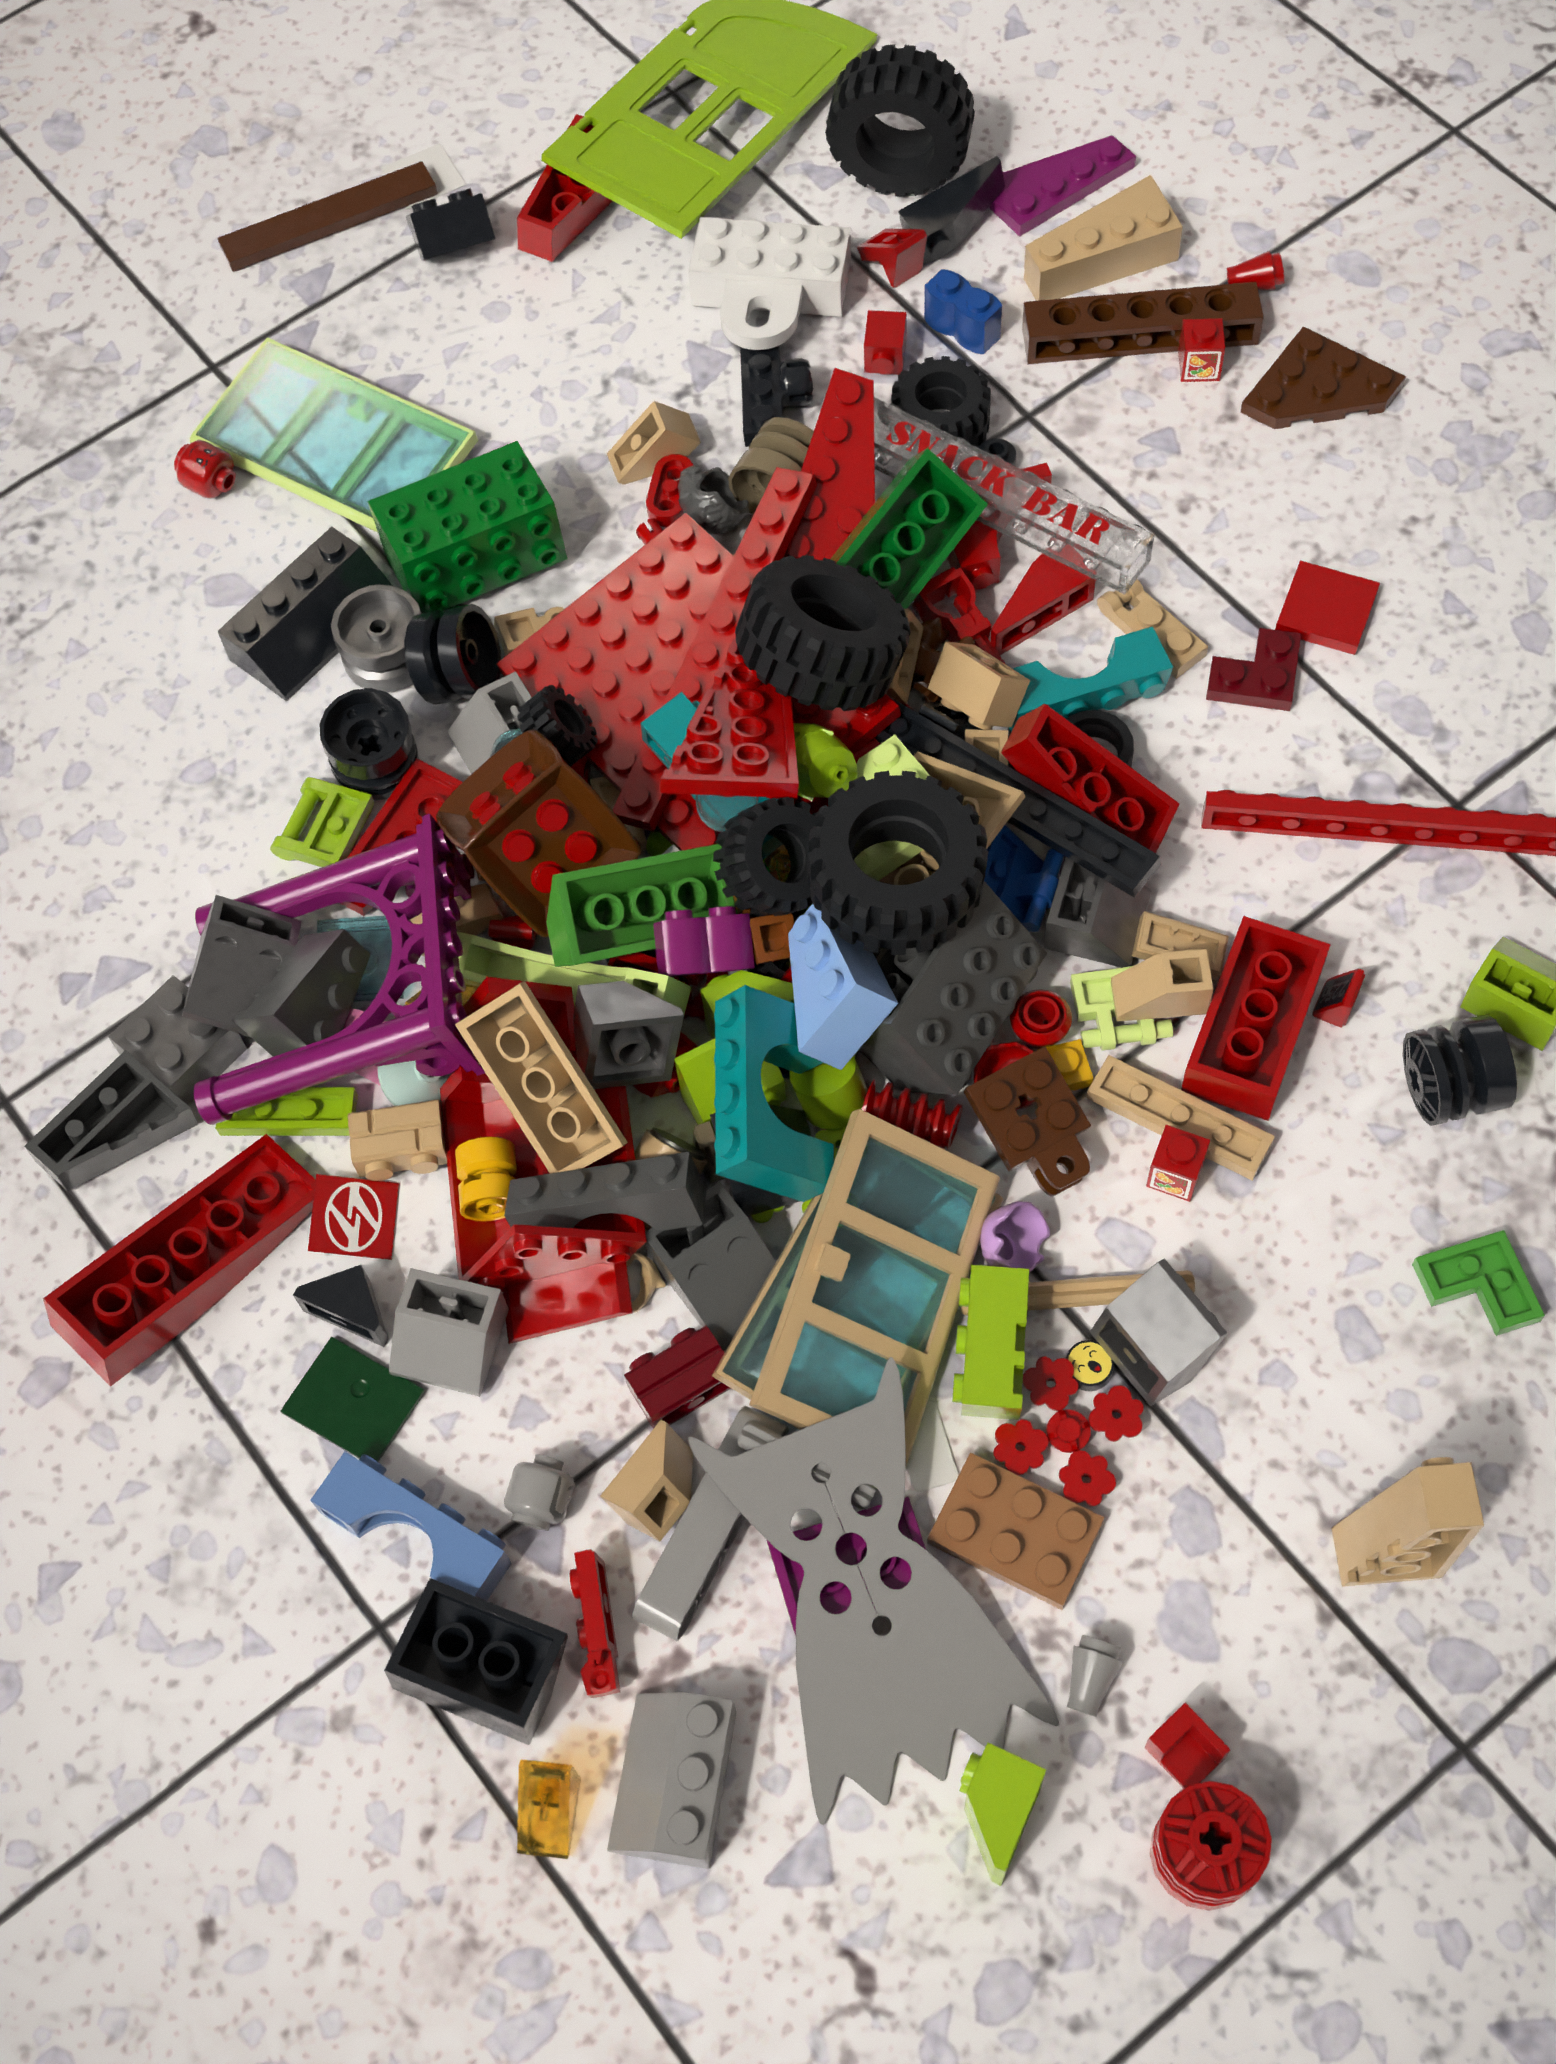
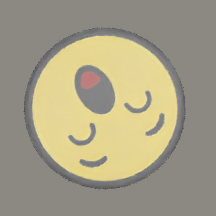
M1080 1341L1068 1351L1066 1359L1073 1364L1074 1374L1072 1378L1078 1382V1389L1096 1391L1107 1385L1112 1377L1114 1361L1097 1341Z

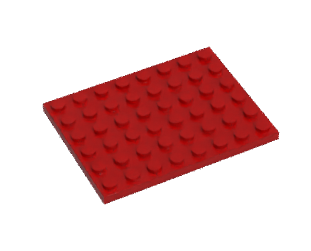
M684 513L496 663L504 677L516 671L531 697L545 686L554 685L556 689L558 687L564 689L565 696L571 694L575 698L574 703L577 706L581 704L584 707L583 714L590 716L593 721L590 726L596 728L597 734L595 737L598 739L596 747L584 757L619 792H621L644 744L641 722L662 707L734 557L687 513ZM886 694L873 704L864 708L859 706L852 711H843L841 708H835L833 711L823 710L819 705L811 704L807 706L798 703L799 699L791 696L793 723H815L834 731L833 734L847 746L853 755L901 716L899 705ZM671 794L656 826V829L680 851L718 844L716 843L718 834L723 832L690 794Z

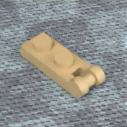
M1127 576L1119 582L1117 590L1114 592L1107 591L1097 599L1100 611L1125 634L1153 626L1173 665L1171 675L1176 679L1207 656L1208 646L1146 593L1140 581L1134 576ZM1127 602L1134 607L1130 611L1123 607Z

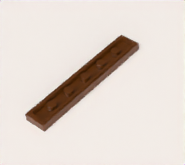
M423 161L223 235L217 239L232 272L438 195L437 188Z

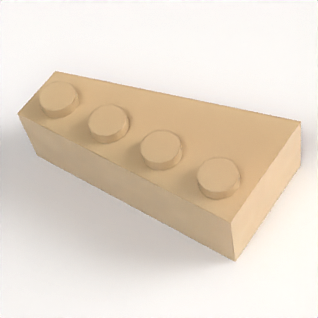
M1149 175L1025 246L1024 280L1036 301L1066 297L1177 261L1183 226L1155 180Z
M1437 1457L1425 1460L1421 1463V1467L1415 1468L1333 1526L1331 1529L1342 1587L1442 1578L1484 1526L1471 1462L1454 1464L1453 1458Z

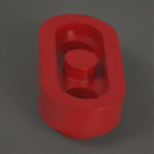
M671 454L662 457L656 463L646 497V508L649 519H657L661 527H668L684 514L678 502L679 480H674L680 478L682 470L693 466L691 460L684 455Z

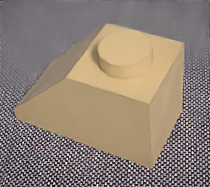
M653 401L608 451L607 456L618 483L628 484L651 477L656 463L664 456L680 454L688 457L701 441L689 413Z

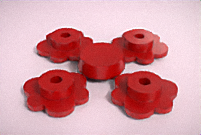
M1042 1356L1036 1361V1368H1029L1024 1372L1022 1383L1028 1391H1031L1030 1400L1034 1405L1042 1406L1046 1404L1049 1409L1058 1412L1048 1421L1047 1434L1040 1429L1032 1430V1424L1026 1419L1019 1420L1015 1426L1010 1423L1000 1425L995 1432V1439L999 1445L994 1448V1457L999 1462H1005L1006 1470L1022 1476L1028 1471L1029 1467L1037 1469L1042 1466L1044 1462L1042 1452L1047 1449L1050 1442L1057 1450L1072 1453L1068 1460L1069 1466H1064L1059 1471V1479L1065 1484L1063 1488L1064 1498L1076 1504L1085 1501L1089 1506H1097L1102 1501V1495L1110 1494L1114 1490L1116 1479L1110 1471L1106 1470L1108 1462L1105 1457L1097 1455L1092 1458L1089 1453L1081 1450L1089 1441L1090 1427L1097 1432H1105V1437L1111 1442L1119 1441L1122 1435L1127 1438L1136 1437L1142 1430V1421L1139 1416L1143 1413L1144 1406L1140 1400L1132 1399L1128 1388L1117 1385L1109 1390L1108 1395L1106 1393L1095 1395L1093 1399L1095 1409L1090 1412L1088 1421L1078 1411L1063 1410L1068 1405L1069 1396L1076 1394L1078 1391V1382L1072 1378L1074 1374L1073 1364L1065 1358H1058L1052 1362L1049 1357ZM1048 1381H1053L1055 1383V1386L1048 1387L1046 1383ZM1118 1412L1121 1417L1116 1419L1112 1416V1413ZM1021 1444L1025 1447V1449L1023 1451H1018L1016 1449V1446ZM1084 1476H1088L1091 1479V1481L1089 1483H1084L1082 1481V1478Z

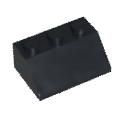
M430 1578L384 1672L394 1690L530 1745L551 1700L568 1634Z

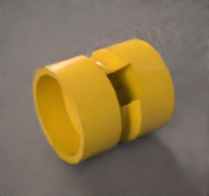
M497 1137L476 1138L460 1144L455 1150L457 1178L461 1181L458 1185L460 1214L473 1221L504 1219L510 1180L515 1179L513 1176L517 1173L515 1145L509 1140Z

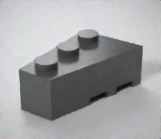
M345 929L304 935L277 966V975L269 984L260 986L254 993L256 996L255 1001L246 1011H239L232 1021L273 1057L333 1036L343 1030L371 954Z

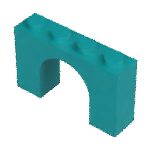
M744 985L715 1001L714 1106L716 1109V1140L714 1149L716 1153V1175L805 1202L824 1193L834 1164V1144L794 1131L777 1118L763 1092L761 1068L763 1061L802 1074L823 1062L800 1053L798 1050L794 1003Z

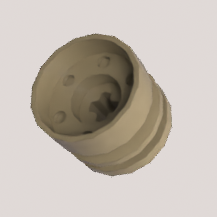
M774 417L765 421L758 434L752 440L749 450L744 452L728 477L730 490L736 501L747 499L751 515H754L776 467L801 472L814 432L803 423L781 417Z

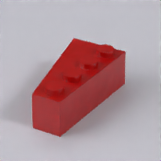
M576 114L569 127L574 126L584 116ZM589 124L583 132L588 133L595 126ZM547 165L517 216L518 250L552 262L612 200Z
M1046 704L1018 718L1001 751L1002 755L1018 773L1154 853L1157 852L1180 803Z

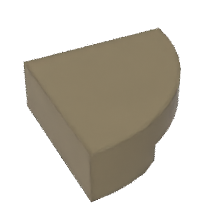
M710 1121L694 1126L693 1146L706 1155L707 1164L703 1173L706 1180L711 1184L723 1180L725 1177L716 1175V1153L714 1149L716 1137Z

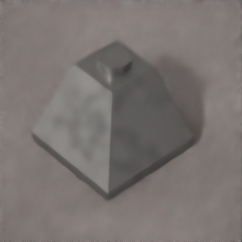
M625 981L578 985L573 1014L577 1064L593 1089L670 1081L684 1017L682 1009Z

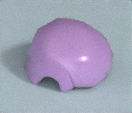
M1022 1201L1004 1205L991 1212L986 1217L981 1230V1248L988 1265L1029 1269L1030 1273L1037 1264H1040L1044 1260V1256L1040 1255L1039 1247L1050 1236V1229L1042 1212L1031 1202Z

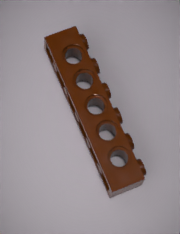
M1257 282L1024 302L1022 332L1027 364L1178 352L1183 319L1222 318L1225 347L1259 345L1264 316Z

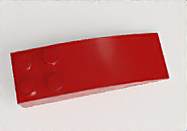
M265 1134L45 1296L43 1301L50 1326L111 1387L220 1301L312 1211L315 1178L272 1138Z

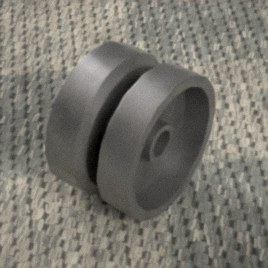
M373 585L361 588L345 597L334 611L331 622L333 638L341 655L346 674L356 685L362 688L392 692L404 689L413 683L405 660L404 639L407 625L412 617L421 614L418 603L408 592L390 585Z

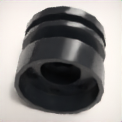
M364 688L351 690L337 697L325 709L319 724L320 740L338 784L371 794L373 800L388 799L413 762L418 758V749L412 734L410 721L400 701L388 692Z
M1485 1014L1455 1021L1452 1023L1450 1030H1447L1442 1025L1428 1028L1427 1031L1421 1029L1406 1033L1402 1052L1404 1073L1414 1105L1427 1124L1432 1126L1447 1123L1449 1118L1451 1120L1463 1119L1466 1117L1469 1109L1478 1115L1513 1106L1517 1094L1516 1067L1504 1031L1492 1016Z

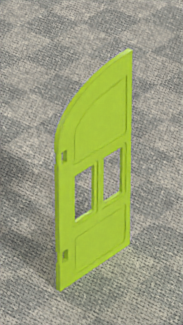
M710 0L690 13L683 24L673 29L587 110L585 116L574 126H570L542 153L541 161L682 239L699 222L700 217H704L837 82L840 73L846 69V65L857 56L861 58L862 53L869 50L876 42L878 34L834 14L787 0ZM692 27L697 29L691 36L686 34ZM684 69L718 87L675 130L640 112ZM738 99H741L773 116V118L729 161L699 145L696 141ZM589 124L595 126L588 133L583 132Z

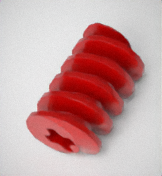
M874 1079L868 1089L861 1110L944 1150L946 1147L949 1150L960 1123L963 1105L957 1104L949 1115L946 1114L945 1099L940 1098L933 1109L928 1108V1094L922 1093L914 1104L911 1103L910 1088L905 1087L899 1097L895 1098L893 1097V1083L888 1082L879 1093L876 1092V1080Z

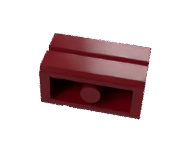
M704 1326L698 1331L695 1328L681 1331L671 1340V1347L656 1356L653 1352L641 1355L630 1364L629 1369L631 1371L624 1374L631 1394L653 1429L660 1420L672 1425L731 1389L712 1377L724 1355V1351L708 1326Z

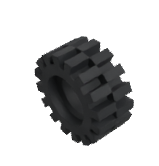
M554 685L545 686L519 708L518 711L520 713L517 715V718L522 723L519 727L522 733L531 729L542 733L571 767L596 747L595 745L598 740L595 737L597 734L596 728L590 726L593 721L590 716L583 714L585 709L581 704L577 706L574 703L575 698L571 694L565 696L564 689L560 687L556 689Z

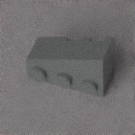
M125 1050L24 1147L45 1172L66 1191H69L195 1127L198 1123L191 1108Z

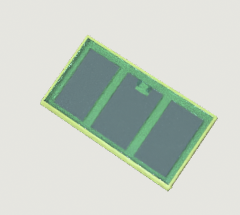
M268 337L190 437V443L196 440L207 441L228 452L235 466L377 533L368 500L462 463L478 442L475 431Z

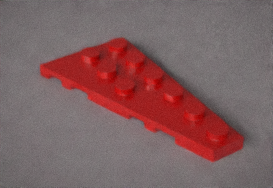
M834 368L801 472L814 474L817 486L783 557L794 556L795 559H799L805 555L814 556L816 560L831 559L875 503L874 380Z
M736 635L727 650V658L723 666L719 667L714 675V683L711 689H707L687 727V734L681 746L678 745L673 753L671 766L668 770L665 769L660 778L659 793L720 795L723 797L750 796L770 799L783 797L797 798L799 779L791 696L785 697L777 693L774 686L771 684L765 685L757 678L755 670H749L744 663L742 655L739 653L735 640Z

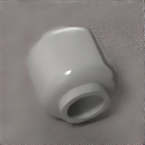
M536 1454L533 1463L521 1462L515 1465L504 1498L505 1508L513 1513L512 1521L544 1531H549L550 1524H559L564 1521L575 1487L574 1479L569 1474L562 1472L564 1462Z

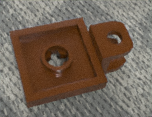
M1046 1046L964 1089L963 1093L1008 1172L1028 1162L1026 1165L1039 1187L1052 1197L1078 1184L1090 1172L1088 1157L1076 1136L1087 1131L1091 1124ZM1026 1097L1028 1101L1034 1100L1037 1103L1038 1108L1035 1110L1036 1119L1031 1120L1027 1114L1019 1116L1016 1113V1109L1021 1105L1019 1098ZM1057 1165L1063 1166L1066 1174L1060 1172Z

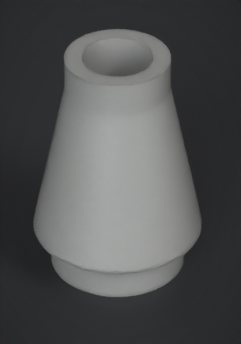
M1082 1635L1079 1647L1073 1646L1068 1708L1091 1716H1097L1099 1706L1123 1663L1118 1660L1121 1647Z

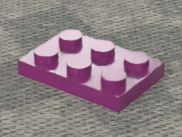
M906 1496L898 1523L899 1530L902 1535L926 1550L909 1496ZM882 1504L858 1511L857 1513L866 1517L872 1516L880 1510ZM822 1523L793 1531V1534L800 1540H813L820 1534ZM846 1533L836 1542L835 1551L839 1560L844 1564L858 1565L866 1556L867 1546L860 1535ZM767 1540L796 1637L797 1604L800 1587L804 1578V1570L801 1564L785 1556ZM891 1557L882 1564L880 1577L887 1587L895 1590L902 1589L911 1580V1567L903 1558ZM829 1582L821 1590L820 1603L824 1610L829 1613H843L851 1604V1592L842 1582Z

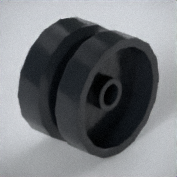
M469 604L453 607L445 612L441 610L425 612L413 616L407 625L404 639L405 660L413 685L426 702L436 705L454 702L462 697L471 699L478 689L500 679L501 672L496 665L501 660V648L497 632L491 619L481 607Z

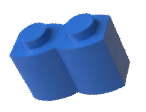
M941 269L924 285V319L935 331L944 335L954 336L955 340L963 348L983 355L1001 338L1002 304L993 294L980 288L971 287L970 283L963 276L945 269Z

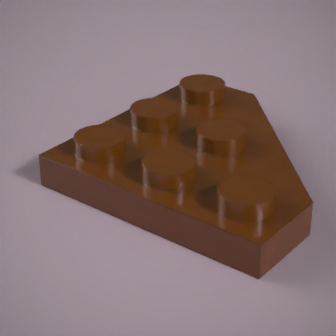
M1303 326L1242 401L1240 413L1274 430L1288 428L1293 421L1312 419L1313 423L1345 419L1346 413L1366 410L1368 415L1384 413L1404 387L1406 376Z

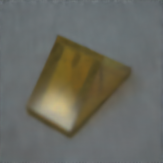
M520 1760L518 1770L517 1854L560 1859L569 1858L581 1777L573 1765Z

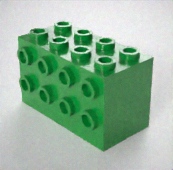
M518 441L368 500L385 556L403 590L415 599L421 613L446 610L568 559L554 501Z

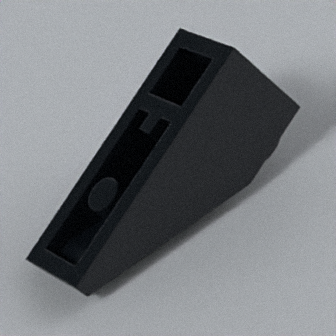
M998 156L898 211L902 229L925 230L927 239L924 265L942 258L950 251L958 248L1005 188L1001 160Z

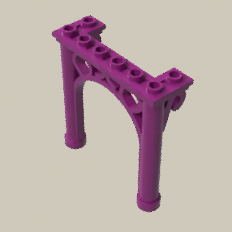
M431 814L422 816V823L416 825L417 833L233 899L290 918H296L336 903L359 902L370 905L381 911L388 921L392 938V953L387 975L378 994L368 1008L342 1031L315 1043L197 1082L194 1086V1100L199 1114L207 1124L215 1125L231 1119L233 1113L373 1065L383 1066L416 1061V1069L428 1076L450 1074L460 1065L466 1072L474 1071L477 1076L485 1073L455 1026L456 1023L466 1018L467 1014L462 1006L461 995L466 990V984L459 968V956L463 955V947L456 928V922L460 920V911L454 897L461 896L463 900L472 898L470 879H473L475 876L474 868L466 854H460ZM405 886V893L409 898L400 903H393L399 888ZM212 903L198 907L195 911V921L200 936ZM422 913V924L411 922L410 919ZM423 953H425V967L417 964ZM421 981L422 990L419 997L409 1005H398L397 1001L403 991L410 984ZM390 1013H392L396 1017L395 1019L384 1022V1020L388 1017Z

